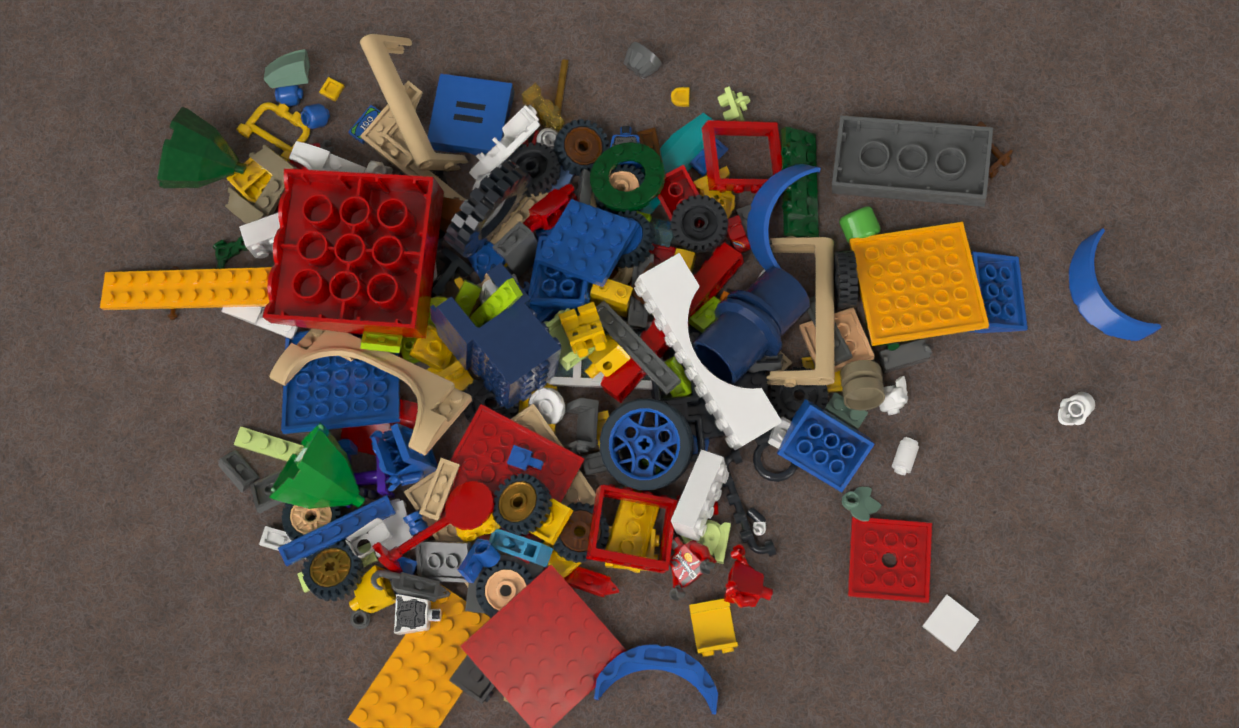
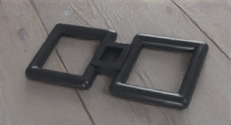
M651 379L654 400L665 402L676 408L688 423L695 422L698 453L692 454L691 462L697 461L700 451H706L702 416L700 414L688 415L687 404L700 401V397L695 391V383L691 380L692 395L661 398L660 388ZM664 417L660 418V426L668 423ZM662 432L660 435V439L662 442H665L664 432ZM666 451L659 458V462L662 464H671L673 461L671 456H667Z

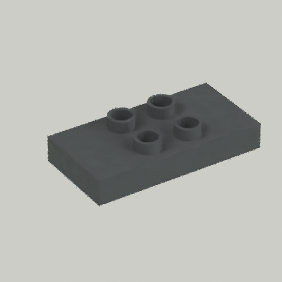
M840 115L832 179V194L985 207L993 127Z

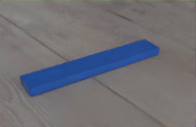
M386 495L278 547V550L285 565L289 566L349 537L376 518L384 520L396 513Z

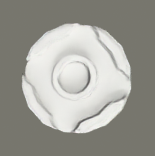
M545 387L536 390L531 395L529 406L534 404L547 424H557L562 420L565 414V403L558 391Z

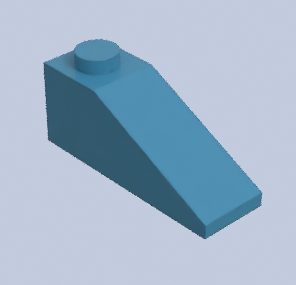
M496 529L491 533L489 539L496 550L546 568L553 548L500 529Z

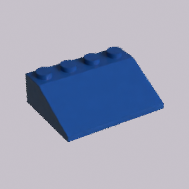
M539 236L535 258L548 236ZM535 260L528 296L531 298L530 304L556 311H565L567 308L572 310L575 308L576 314H579L577 307L590 303V292L593 283L538 264Z
M972 252L971 255L989 327L987 329L967 332L996 333L1028 330L1019 257Z
M805 399L794 415L777 454L838 491L843 492L875 444L863 433Z

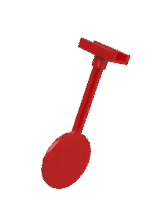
M478 481L465 482L457 486L450 493L446 501L445 517L391 550L385 548L380 542L372 546L373 549L381 555L378 558L379 562L390 571L401 573L403 570L397 559L447 525L452 524L460 530H473L480 527L489 519L493 512V494L485 484Z

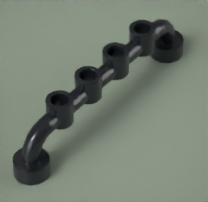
M732 449V454L724 458L729 477L722 486L723 488L727 487L730 494H727L726 497L729 505H734L736 512L733 513L736 524L741 523L743 531H740L743 543L747 542L753 552L757 554L768 553L769 557L777 554L772 539L765 541V546L762 547L756 544L729 470V464L735 461L737 465L742 463L743 460L739 449Z

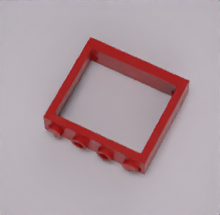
M708 120L703 125L702 136L709 191H719V193L733 191L734 193L751 191V193L756 194L768 180L720 178L715 135L768 137L773 175L781 171L782 156L777 122Z
M613 484L600 485L596 489L586 559L665 573L669 570L674 532L671 519L676 510L678 500L667 497L668 495L654 496L652 492L648 491L634 492V489L628 487L619 489L615 488ZM603 496L666 509L659 560L596 548Z

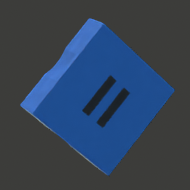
M440 74L427 136L433 150L451 153L463 152L475 156L481 153L486 155L496 145L492 139L495 137L500 141L504 137L502 127L507 124L514 97L513 84Z

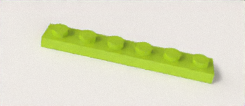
M514 278L506 280L469 317L476 327L480 328L501 312L511 307L523 295Z

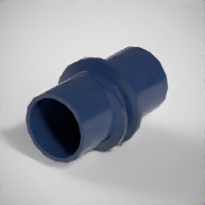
M769 268L745 291H733L725 300L717 305L714 311L715 321L692 342L693 350L708 371L720 380L734 385L764 355L772 357L780 353L782 349L781 337L810 307L809 297L801 284L789 273L779 268Z

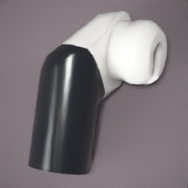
M751 507L746 514L753 520V532L757 536L763 535L766 531V518L754 507Z

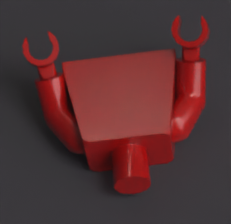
M741 544L734 546L731 557L736 559L728 574L724 601L737 604L738 607L743 608L755 607L760 598L770 600L773 589L763 586L764 575L749 565L745 556H743L745 555V549Z

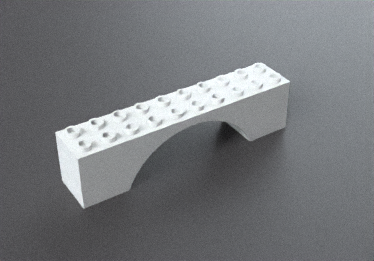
M680 253L641 274L635 282L636 287L634 289L636 294L644 299V306L649 314L652 313L656 319L654 320L656 327L664 332L666 336L664 339L667 345L673 347L676 352L674 354L676 360L685 367L686 370L684 372L687 378L695 383L696 393L705 400V407L709 414L714 415L717 428L725 433V440L728 446L737 450L782 423L762 388L749 389L728 384L714 376L698 359L689 338L688 313L694 294L700 286Z

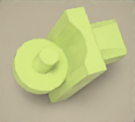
M730 87L725 88L726 93L717 97L721 107L728 105L731 107L730 110L723 112L725 120L745 121L742 111L747 110L746 105L750 102L749 96H743L742 92H739L736 97L735 92L731 91Z

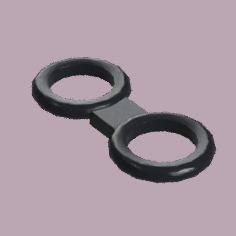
M772 429L754 439L757 447L753 453V463L755 470L761 477L768 481L780 482L794 475L798 466L791 462L789 468L779 474L771 473L763 467L761 454L765 448L771 446L768 443Z

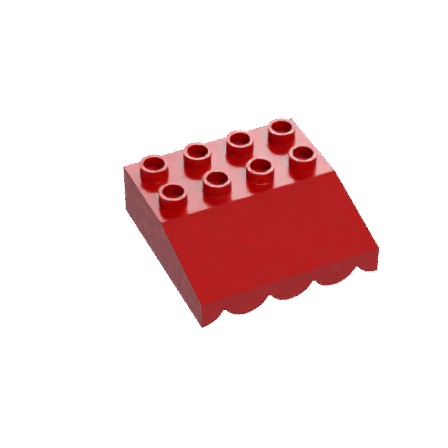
M284 168L285 192H283L280 198L278 208L280 228L277 230L273 242L275 264L271 268L268 277L267 291L269 303L264 309L262 318L273 324L351 334H363L366 331L426 339L444 191L436 179L428 176Z

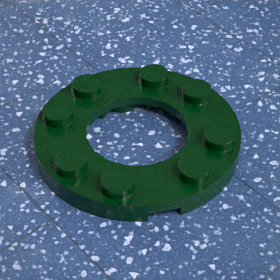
M634 142L621 143L610 147L597 158L591 169L590 184L595 197L605 207L618 212H625L627 210L632 212L648 206L651 200L659 196L665 183V168L660 156L652 148ZM634 161L641 164L645 169L646 175L642 184L638 188L627 192L613 188L609 180L611 171L619 163Z

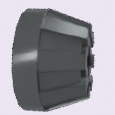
M635 41L629 46L623 62L629 70L634 72L633 74L639 75L641 79L647 78L662 65L654 53Z

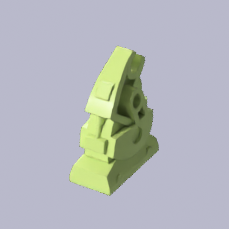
M707 520L706 532L696 542L708 546L710 555L715 556L717 563L724 564L731 523L720 525L715 521ZM681 536L684 544L692 541V539Z

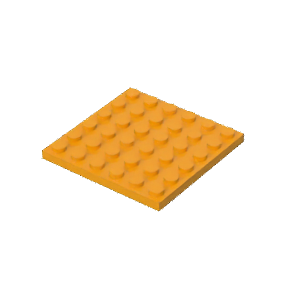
M963 222L872 235L866 238L849 239L850 249L854 251L856 257L858 285L872 346L987 329L989 327Z

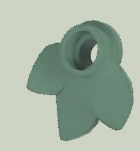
M858 487L854 492H847L842 497L843 507L850 510L852 516L860 521H869V514L875 513L881 508V504L870 497L872 489L869 487Z

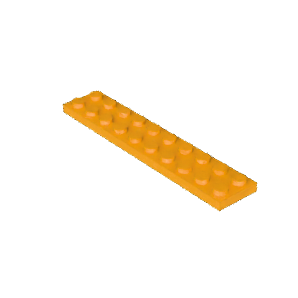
M272 267L105 272L100 308L103 310L264 307L269 303L267 284Z

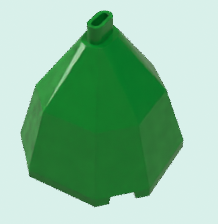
M322 423L317 424L303 438L301 444L304 447L298 455L292 453L273 484L272 492L269 496L273 500L308 509L348 506L350 504L359 507L365 501V498L359 495L360 491L346 452Z

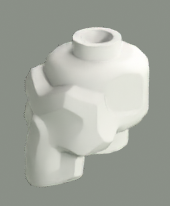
M901 376L896 380V386L884 387L885 400L879 405L882 412H888V415L900 413L899 409L903 408L907 403L908 392L905 376Z
M1078 392L1070 398L1063 399L1058 412L1059 422L1064 425L1084 424L1086 418L1095 409V400L1086 392Z

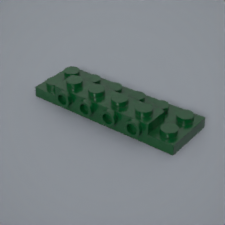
M786 126L782 128L781 171L800 164L817 167L816 134ZM817 172L797 179L783 191L784 235L796 238L819 237Z

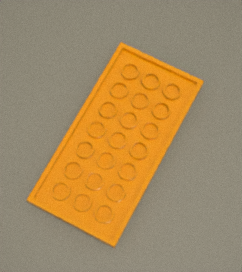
M444 587L451 593L450 596L437 599L436 602L430 601L431 609H441V621H430V629L427 631L405 634L348 720L360 728H439L463 693V690L449 681L452 674L467 655L460 645L485 624L490 617L484 613L465 611L466 601Z

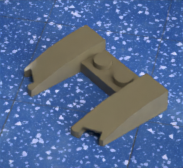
M263 145V149L259 152L249 154V157L273 175L256 203L253 204L233 188H228L227 193H230L229 202L225 207L246 224L273 214L283 192H285L284 168L299 169L267 145Z

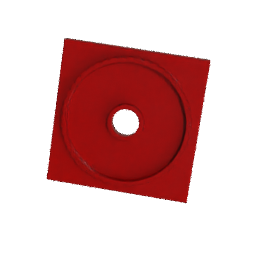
M852 517L848 597L929 603L932 523L870 518L869 521H860ZM887 553L893 554L896 557L895 566L892 568L886 567L882 563L883 555Z

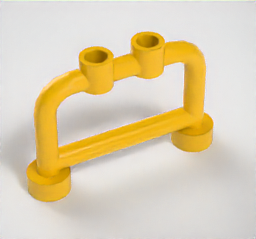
M271 102L263 103L254 111L245 124L240 123L236 130L246 138H249L253 132L282 149L284 152L281 156L290 162L289 157L294 145L291 147L256 126V121L265 110H272L281 118L284 117L291 124L303 130V133L297 140L305 143L308 139L310 129L302 123L299 112L295 111L294 114L288 112L289 107L287 105H276Z

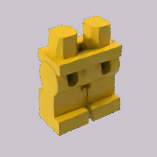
M594 302L577 307L579 316H577L575 308L558 314L574 354H577L579 358L587 356V349L595 347L596 351L606 349L607 339Z

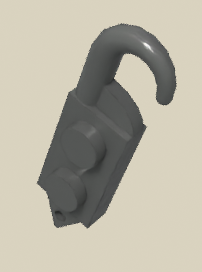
M378 570L371 577L373 587L380 591L383 590V587L377 584V579L383 577L391 579L393 590L399 594L432 602L449 597L451 594L440 585V581L403 572L400 574L388 570Z

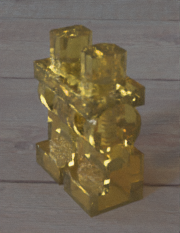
M536 83L521 94L523 106L526 105L528 107L531 105L536 110V116L540 119L544 129L552 128L559 132L564 127V119L561 117L560 109L557 105L554 107L550 100L542 97L541 89Z

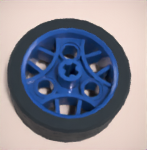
M636 399L619 406L607 418L600 435V453L608 472L618 482L637 490H655L675 482L686 471L694 451L692 431L685 417L671 405L654 399ZM646 413H655V427L643 426ZM641 414L639 423H637L632 417ZM660 416L664 417L668 423L660 426ZM630 427H634L636 430L633 438L627 436V430ZM664 431H667L670 435L667 442H662L660 439V435ZM619 437L621 440L624 441V443L617 447V440ZM644 442L650 443V446H644ZM677 444L675 455L669 448ZM628 446L632 458L622 461L618 451ZM665 451L673 458L672 463L668 467L658 461ZM644 458L649 462V467L646 470L640 467V461ZM632 462L631 471L624 464ZM656 466L663 468L664 471L656 475Z

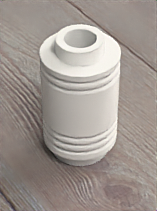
M904 437L900 441L892 464V468L895 469L894 472L900 475L911 473L919 449L916 440Z

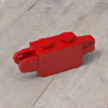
M566 184L559 190L553 189L528 209L530 216L523 224L532 232L539 228L544 230L552 229L570 200H577L575 193H572L575 190L574 186Z

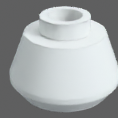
M545 128L537 135V142L541 143V145L545 144L553 150L554 140L558 132L552 128Z

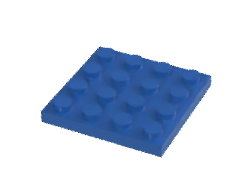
M571 199L536 256V263L604 287L639 227L638 222Z

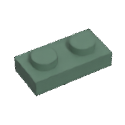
M836 392L825 408L826 411L857 430L868 414L865 410H853L845 406L843 397Z

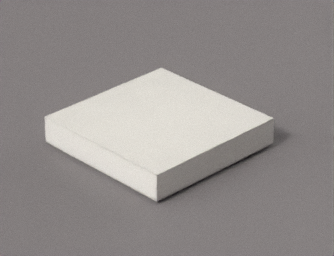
M945 595L922 627L956 652L979 619L950 596Z

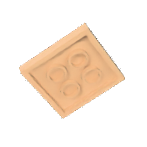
M854 307L834 313V321L853 356L852 359L835 366V372L840 371L845 365L854 361L874 360V353ZM810 321L799 325V329L813 363L816 365V328L813 322Z

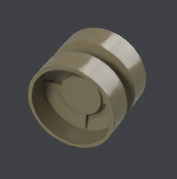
M858 360L848 363L841 369L840 378L845 406L853 410L862 411L876 408L884 402L885 392L882 383V373L880 366L876 362Z

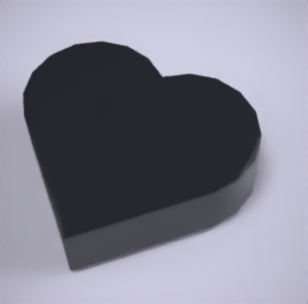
M359 488V495L364 498L376 499L378 496V492L375 490Z

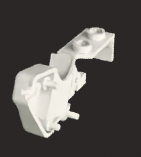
M525 105L502 127L504 137L500 141L494 137L492 140L496 145L486 155L481 153L476 156L480 161L469 172L474 179H478L481 175L488 174L494 168L499 167L540 126L537 122L539 120L536 116L537 112L531 105L528 107Z

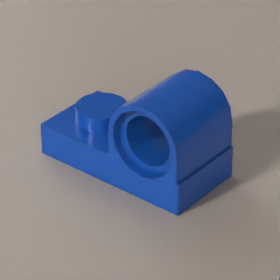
M477 539L457 570L468 583H474L483 567L494 566L500 560L501 555L489 540Z

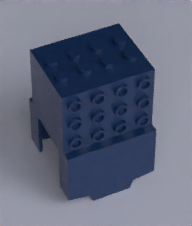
M493 263L487 272L491 281L498 288L506 280L513 278L502 263L498 265ZM516 280L515 282L523 295L511 307L480 328L473 324L452 296L438 305L437 308L434 305L430 306L431 320L436 326L437 335L465 370L471 367L477 377L481 376L486 389L489 392L493 391L498 404L505 406L507 410L520 400H527L534 390H540L546 386L547 381L557 373L561 353V343L556 337L553 338L549 334L546 324L544 322L540 323L536 318L535 311L530 307L531 298Z

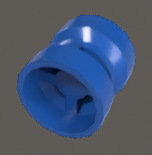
M420 510L403 517L404 522L410 527L409 532L411 536L429 527L427 522L423 520V515L419 514Z

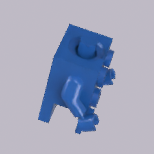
M398 423L391 426L392 430L385 431L384 434L376 430L369 437L372 439L373 450L378 456L381 471L391 475L385 482L393 484L388 488L389 491H394L399 484L404 486L416 483L435 472L438 467L432 448L426 455L409 448L408 445L413 429Z

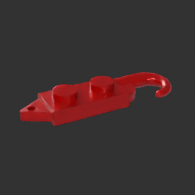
M577 567L564 578L571 587L603 598L605 595L619 593V589L611 581V577L581 567Z

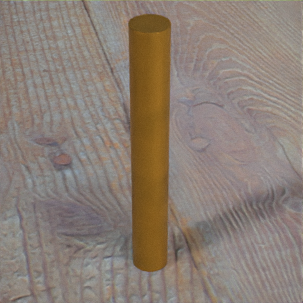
M565 59L561 60L554 112H561L569 63Z

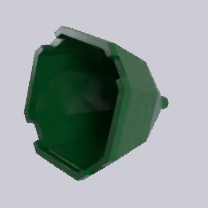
M181 107L170 124V129L174 130L171 140L165 139L157 175V181H160L159 187L164 189L200 188L232 176L235 173L244 174L247 164L239 162V158L218 130L189 109Z

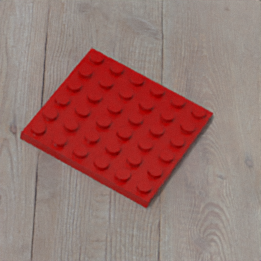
M481 404L450 459L451 462L460 465L450 493L457 486L465 482L478 481L485 484L492 492L493 497L497 498L494 493L496 490H501L498 486L500 484L505 485L504 480L507 478L511 480L512 475L518 476V474L522 473L524 475L529 474L540 480L549 489L551 498L562 503L585 459ZM513 445L532 451L531 458L544 462L542 469L539 470L528 466L525 471L508 465L507 461ZM445 506L441 513V518L446 516ZM500 526V528H499L500 530L509 532V531H507L506 529H504L503 527ZM530 532L527 535H518L539 543L542 541V539ZM491 533L479 536V538L489 540ZM518 558V559H520V560H522V561H524V562H526V563H528V564L530 563L529 561H526V560H523V559H521V558Z
M551 564L460 645L463 651L531 728H552L596 687V680L601 671L614 658L627 651Z

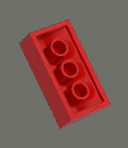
M684 165L665 174L664 187L658 196L670 221L676 206L681 204L682 200L688 199L690 196L700 195ZM698 220L695 222L694 226L697 228H702L705 222L703 220Z

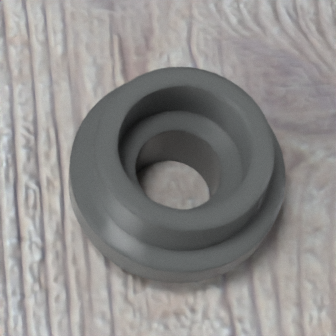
M358 609L351 614L350 622L353 627L364 629L370 623V615L368 612ZM362 615L364 621L358 623L357 618Z

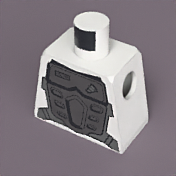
M396 594L395 634L402 635L427 631L430 629V621H441V609H431V602L429 600Z

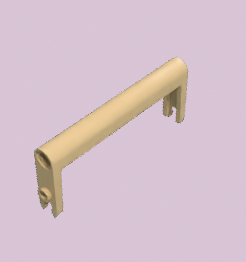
M378 34L364 36L360 40L361 47L417 168L420 170L446 171L461 169L457 164L468 163L465 155L434 152L389 53L403 54L405 48L401 45L411 46L412 41L409 38Z
M794 236L769 239V243H772L770 247L774 253L815 254L816 365L815 370L770 371V375L767 376V379H769L767 384L784 385L786 387L833 384L835 381L834 241L826 237L796 238Z

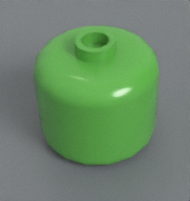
M870 206L853 211L839 220L848 243L849 239L866 238L878 235L881 230L874 211Z

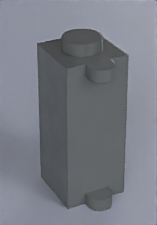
M925 339L901 345L894 351L889 349L880 351L878 359L885 374L927 362L932 352L930 345L925 342Z

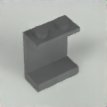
M519 221L492 248L505 260L508 265L505 268L508 272L515 274L518 279L534 264L538 242L533 232Z
M579 398L565 404L566 413L578 414L576 441L564 445L565 449L579 455L580 452H588L589 449L596 447L598 400Z

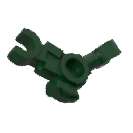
M242 236L238 238L237 242L232 241L227 244L225 240H220L213 245L212 248L216 250L215 256L218 261L215 269H224L225 263H228L231 257L241 254L240 251H248L246 246L242 245L244 242Z

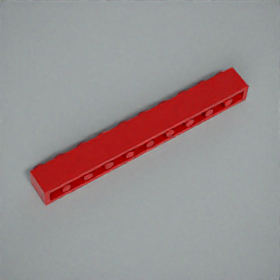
M725 242L715 249L713 256L702 264L697 274L693 275L700 287L694 294L690 304L688 326L690 325L689 318L712 297H715L744 263L742 254ZM653 320L652 325L647 331L645 330L641 333L640 338L659 358L670 348L664 339L666 337L664 332L656 327ZM630 358L610 376L606 377L604 375L600 384L606 393L619 403H622L646 376V373Z

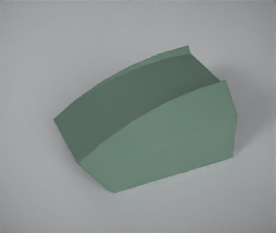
M303 49L285 54L265 67L264 80L269 87L278 88L307 84L309 82L308 73L310 68L307 51Z

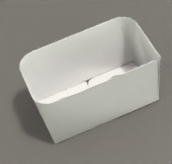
M374 519L346 538L347 540L345 541L357 557L363 559L375 551L372 546L379 542L374 538L376 529L384 528L388 533L387 538L380 542L382 545L393 539V536L381 519ZM362 539H367L371 543V548L366 553H361L357 548L358 542Z

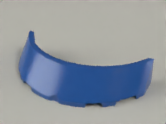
M805 164L788 167L769 178L756 193L751 203V210L748 213L747 234L752 252L765 270L772 267L781 269L772 253L768 234L771 212L777 199L797 179L810 173H820V167Z
M1104 228L1082 241L1073 255L1068 272L1071 297L1085 320L1103 331L1104 334L1130 341H1140L1156 333L1162 327L1160 324L1146 323L1127 316L1118 310L1102 292L1094 267L1097 244L1105 232Z
M643 645L623 652L601 671L596 680L594 699L599 700L602 694L615 681L630 673L653 669L671 672L694 685L707 701L712 712L711 714L716 715L718 692L712 678L697 660L687 653L670 646Z

